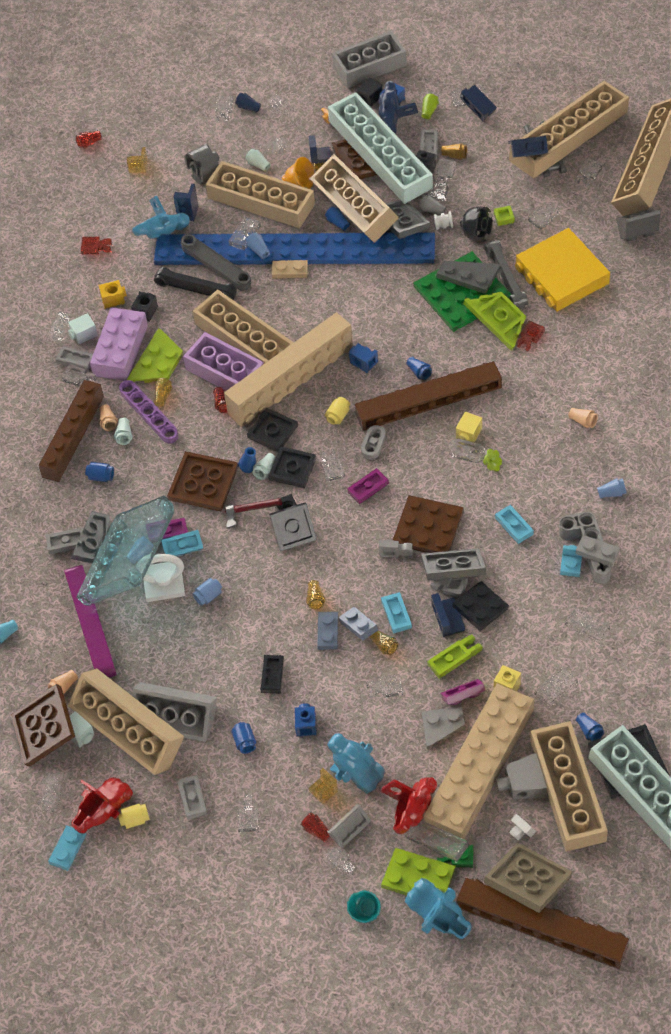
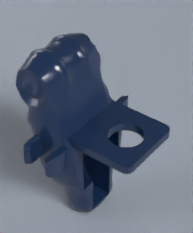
M388 81L385 83L384 93L379 97V117L396 134L398 118L418 113L416 103L400 106L394 82Z

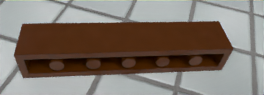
M84 380L38 465L42 478L60 482L104 398L101 384Z

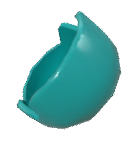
M362 890L350 896L347 901V912L355 921L369 923L379 916L381 902L376 894Z

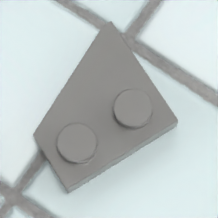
M462 707L422 711L427 750L433 748V745L439 741H444L453 733H457L465 728Z

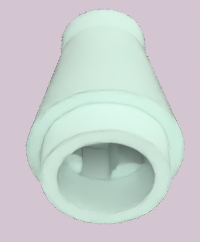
M251 149L245 157L248 164L264 172L271 166V163L266 160L259 150Z
M127 418L119 419L114 434V439L120 445H127L132 440V432Z
M268 453L253 466V475L257 479L265 480L268 478L276 458L275 455Z

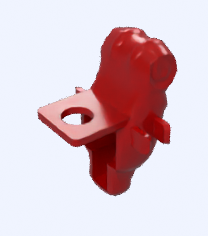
M115 777L106 779L98 789L81 780L80 783L87 789L81 794L84 799L78 807L77 815L71 822L72 827L77 832L84 834L92 827L103 824L110 817L116 819L120 814L118 810L121 808L122 803L129 801L133 795L131 787Z
M433 777L422 778L412 788L395 779L382 787V793L398 801L393 827L397 834H405L409 831L410 827H416L423 819L424 812L427 811L431 804V795L437 789V781ZM390 788H398L401 792H394Z

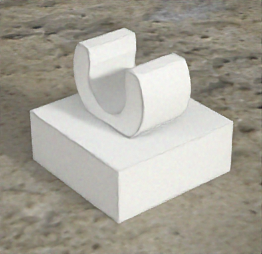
M516 814L511 819L516 826L509 833L517 840L521 839L525 833L532 837L536 832L519 815Z

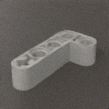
M582 512L567 515L560 519L559 536L563 540L581 539L585 535L603 542L594 514ZM587 558L594 581L598 584L608 583L611 578V567Z

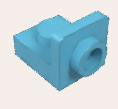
M563 546L560 575L580 577L582 556L576 554L577 546Z

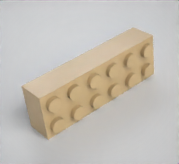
M334 154L310 178L374 243L399 219Z
M224 161L220 162L206 183L208 199L299 229L315 205L314 190Z
M216 290L193 310L196 326L221 341L264 362V364L294 343L219 290Z
M98 669L81 674L68 706L154 775L169 770L184 736Z
M571 721L532 730L530 743L540 763L547 786V795L565 851L607 842L608 830Z

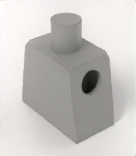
M536 753L507 764L505 766L506 777L495 779L497 790L510 789L514 800L547 797V786Z

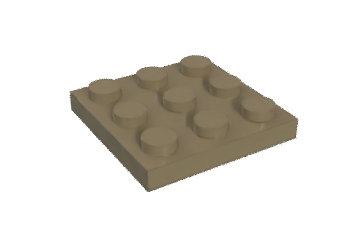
M516 843L485 876L484 883L540 913L571 879L572 871Z

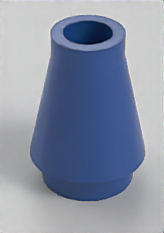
M332 206L326 211V220L339 227L342 231H345L350 226V223L338 207Z
M413 356L407 360L406 365L418 379L427 380L431 376L432 368L430 364Z
M252 447L245 449L238 462L242 472H253V466L257 463L256 450Z
M584 712L576 717V722L579 724L587 740L594 741L602 738L604 730L601 724L587 716Z

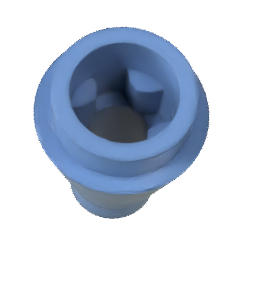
M253 233L246 239L247 246L262 259L269 256L270 251L260 234Z
M616 478L601 487H597L600 498L619 497L627 493L623 478L619 480Z

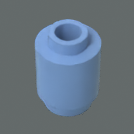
M209 578L198 586L192 595L199 605H207L222 593V586L217 579Z

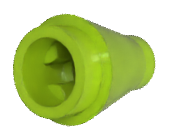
M429 93L423 97L421 114L423 119H431L433 112L437 108L439 101L436 95Z

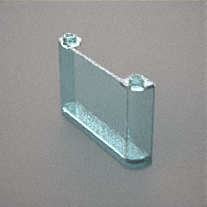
M165 495L116 515L76 596L84 605L90 606L141 585L174 515V505Z

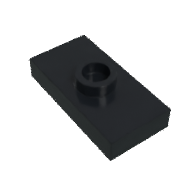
M264 655L261 693L281 694L284 655Z

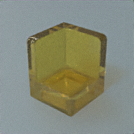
M142 147L141 156L127 157L129 173H146L148 158L146 147Z
M322 768L320 770V778L309 787V792L324 804L338 792L337 780Z

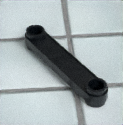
M160 267L154 277V282L161 287L168 285L211 296L216 290H219L232 300H234L237 294V288L232 284L227 283L224 285L173 272L166 267Z

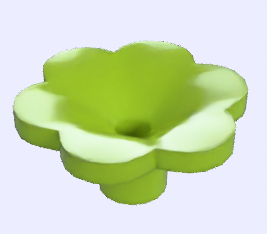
M488 449L487 455L483 459L484 465H487L490 471L497 472L500 470V465H502V459L499 457L498 450Z

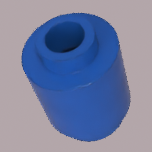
M90 462L86 466L85 475L88 476L89 480L112 481L114 466H110L107 463Z
M245 722L235 724L231 733L237 749L242 754L254 751L256 749V739L251 725Z

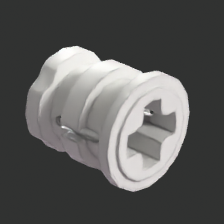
M451 211L446 215L444 213H441L439 216L434 214L436 230H439L441 227L445 229L447 226H450L451 229L453 228Z

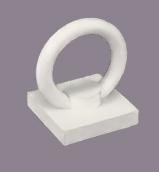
M157 554L144 559L139 564L137 573L144 580L147 602L185 596L182 575L184 564L180 558L170 554Z

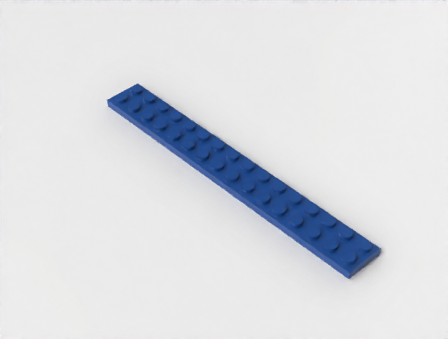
M435 232L415 233L400 239L394 233H384L375 243L364 233L260 234L270 251L269 256L265 259H262L247 246L246 239L251 234H192L234 265L272 264V261L308 260V264H435ZM185 234L162 235L156 239L155 265H204L182 250L181 239Z

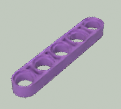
M123 381L119 386L122 397L165 443L176 442L178 439L176 427L133 381ZM126 387L133 388L130 392L123 391ZM136 398L143 399L140 403L133 402ZM152 409L153 413L147 415L144 414V411ZM158 420L164 422L161 426L154 425ZM167 432L175 433L172 437L165 436Z

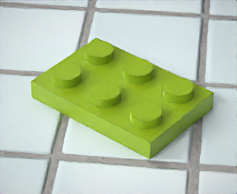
M395 848L381 883V888L407 896V893L413 889L415 882L425 878L432 882L437 889L445 893L450 886L456 868L454 865Z

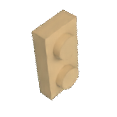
M308 260L272 261V279L308 278Z

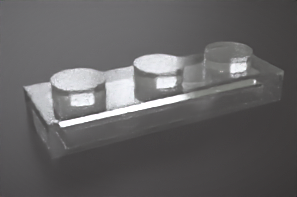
M422 820L416 827H410L409 831L404 834L406 839L455 861L460 859L469 846L466 840Z

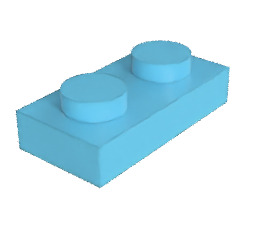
M511 505L495 514V519L517 544L534 535V530Z
M198 530L161 540L164 553L176 557L203 549Z
M400 592L381 597V602L393 634L411 629L412 623Z
M66 825L48 860L49 864L68 871L86 837V833H79L73 827Z

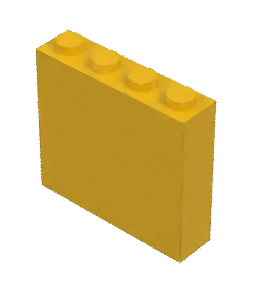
M570 228L516 255V270L525 276L528 284H532L539 296L542 295L547 305L553 307L556 312L610 284V271Z

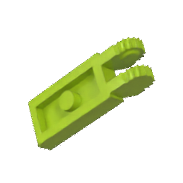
M471 634L461 641L458 640L428 660L427 665L440 679L481 652L483 646L477 643L475 646L467 649L475 641V637Z

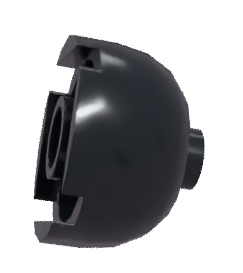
M472 207L461 218L460 226L462 231L470 240L485 242V235H490L493 218L489 217L488 212L491 211L488 207Z

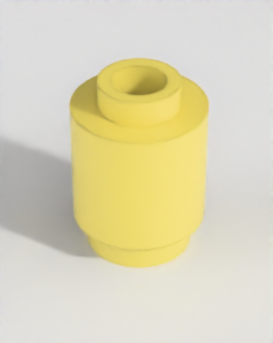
M343 397L334 399L325 413L327 421L333 425L340 424L350 409L349 401Z
M140 803L121 809V814L118 815L121 826H126V829L145 824V821L150 820L146 805H140Z

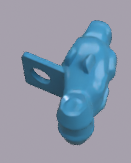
M156 195L149 200L156 216L132 228V232L135 236L146 235L149 239L158 238L162 235H169L175 230H183L189 225L190 219L185 213L167 215Z
M336 733L331 737L327 746L333 753L334 764L330 770L336 773L337 780H343L347 783L351 779L357 788L366 794L375 790L378 783L383 780L385 770L370 755L373 750L370 743L366 745L364 742L357 743L353 740H348L340 733Z
M422 878L415 882L413 889L407 893L405 903L412 911L418 913L424 919L421 929L423 932L428 934L434 928L442 933H452L457 938L464 939L472 929L471 923L465 919L461 908L454 901L456 891L452 888H448L443 893L432 882Z

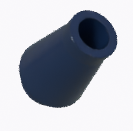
M240 92L235 101V105L238 108L256 113L260 110L261 103L254 100L247 93Z

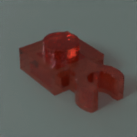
M82 237L81 254H99V251L109 253L111 252V246L107 245H112V240L110 238L100 240V237Z
M528 321L520 334L521 338L517 342V347L520 348L522 344H527L526 351H529L531 349V342L537 344L545 332V327Z

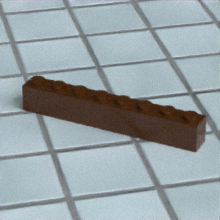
M494 361L483 363L476 367L466 368L460 372L451 373L421 384H415L408 388L360 401L355 404V415L362 431H365L372 426H382L501 389L502 376Z
M465 878L456 899V903L463 911L616 969H620L628 949L629 938L620 932L613 933L605 930L599 924L592 925L580 917L565 915L559 909L544 907L538 913L475 878Z

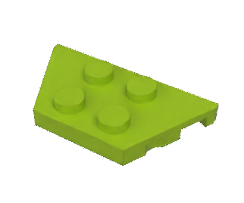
M502 292L482 295L472 300L466 298L463 304L512 351L526 315Z
M158 328L127 380L144 381V383H152L154 381L167 382L183 357V350Z

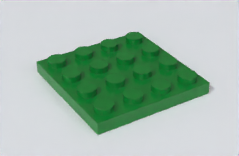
M473 251L454 260L458 262L483 263ZM439 269L413 282V287L452 332L478 319L463 304L466 298L472 300L482 295L502 292L510 300L509 296L512 295L496 277L487 293L483 294L437 278Z

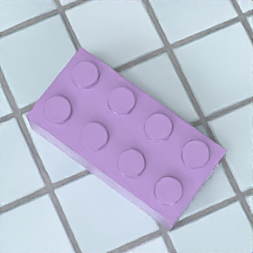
M110 308L90 361L93 376L122 381L127 380L148 327L145 312Z
M206 332L183 356L187 371L225 391L264 364V362Z

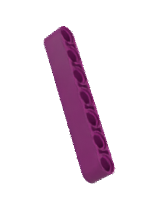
M83 565L66 569L64 573L93 667L101 671L108 678L117 676Z

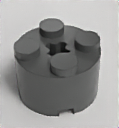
M206 143L189 151L184 156L186 167L188 170H192L193 174L191 176L198 184L209 180L218 167V161L220 160L217 152H212Z

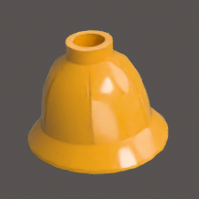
M299 157L295 164L287 169L285 175L282 176V180L310 189L313 186L310 178L315 174L311 161L306 157Z

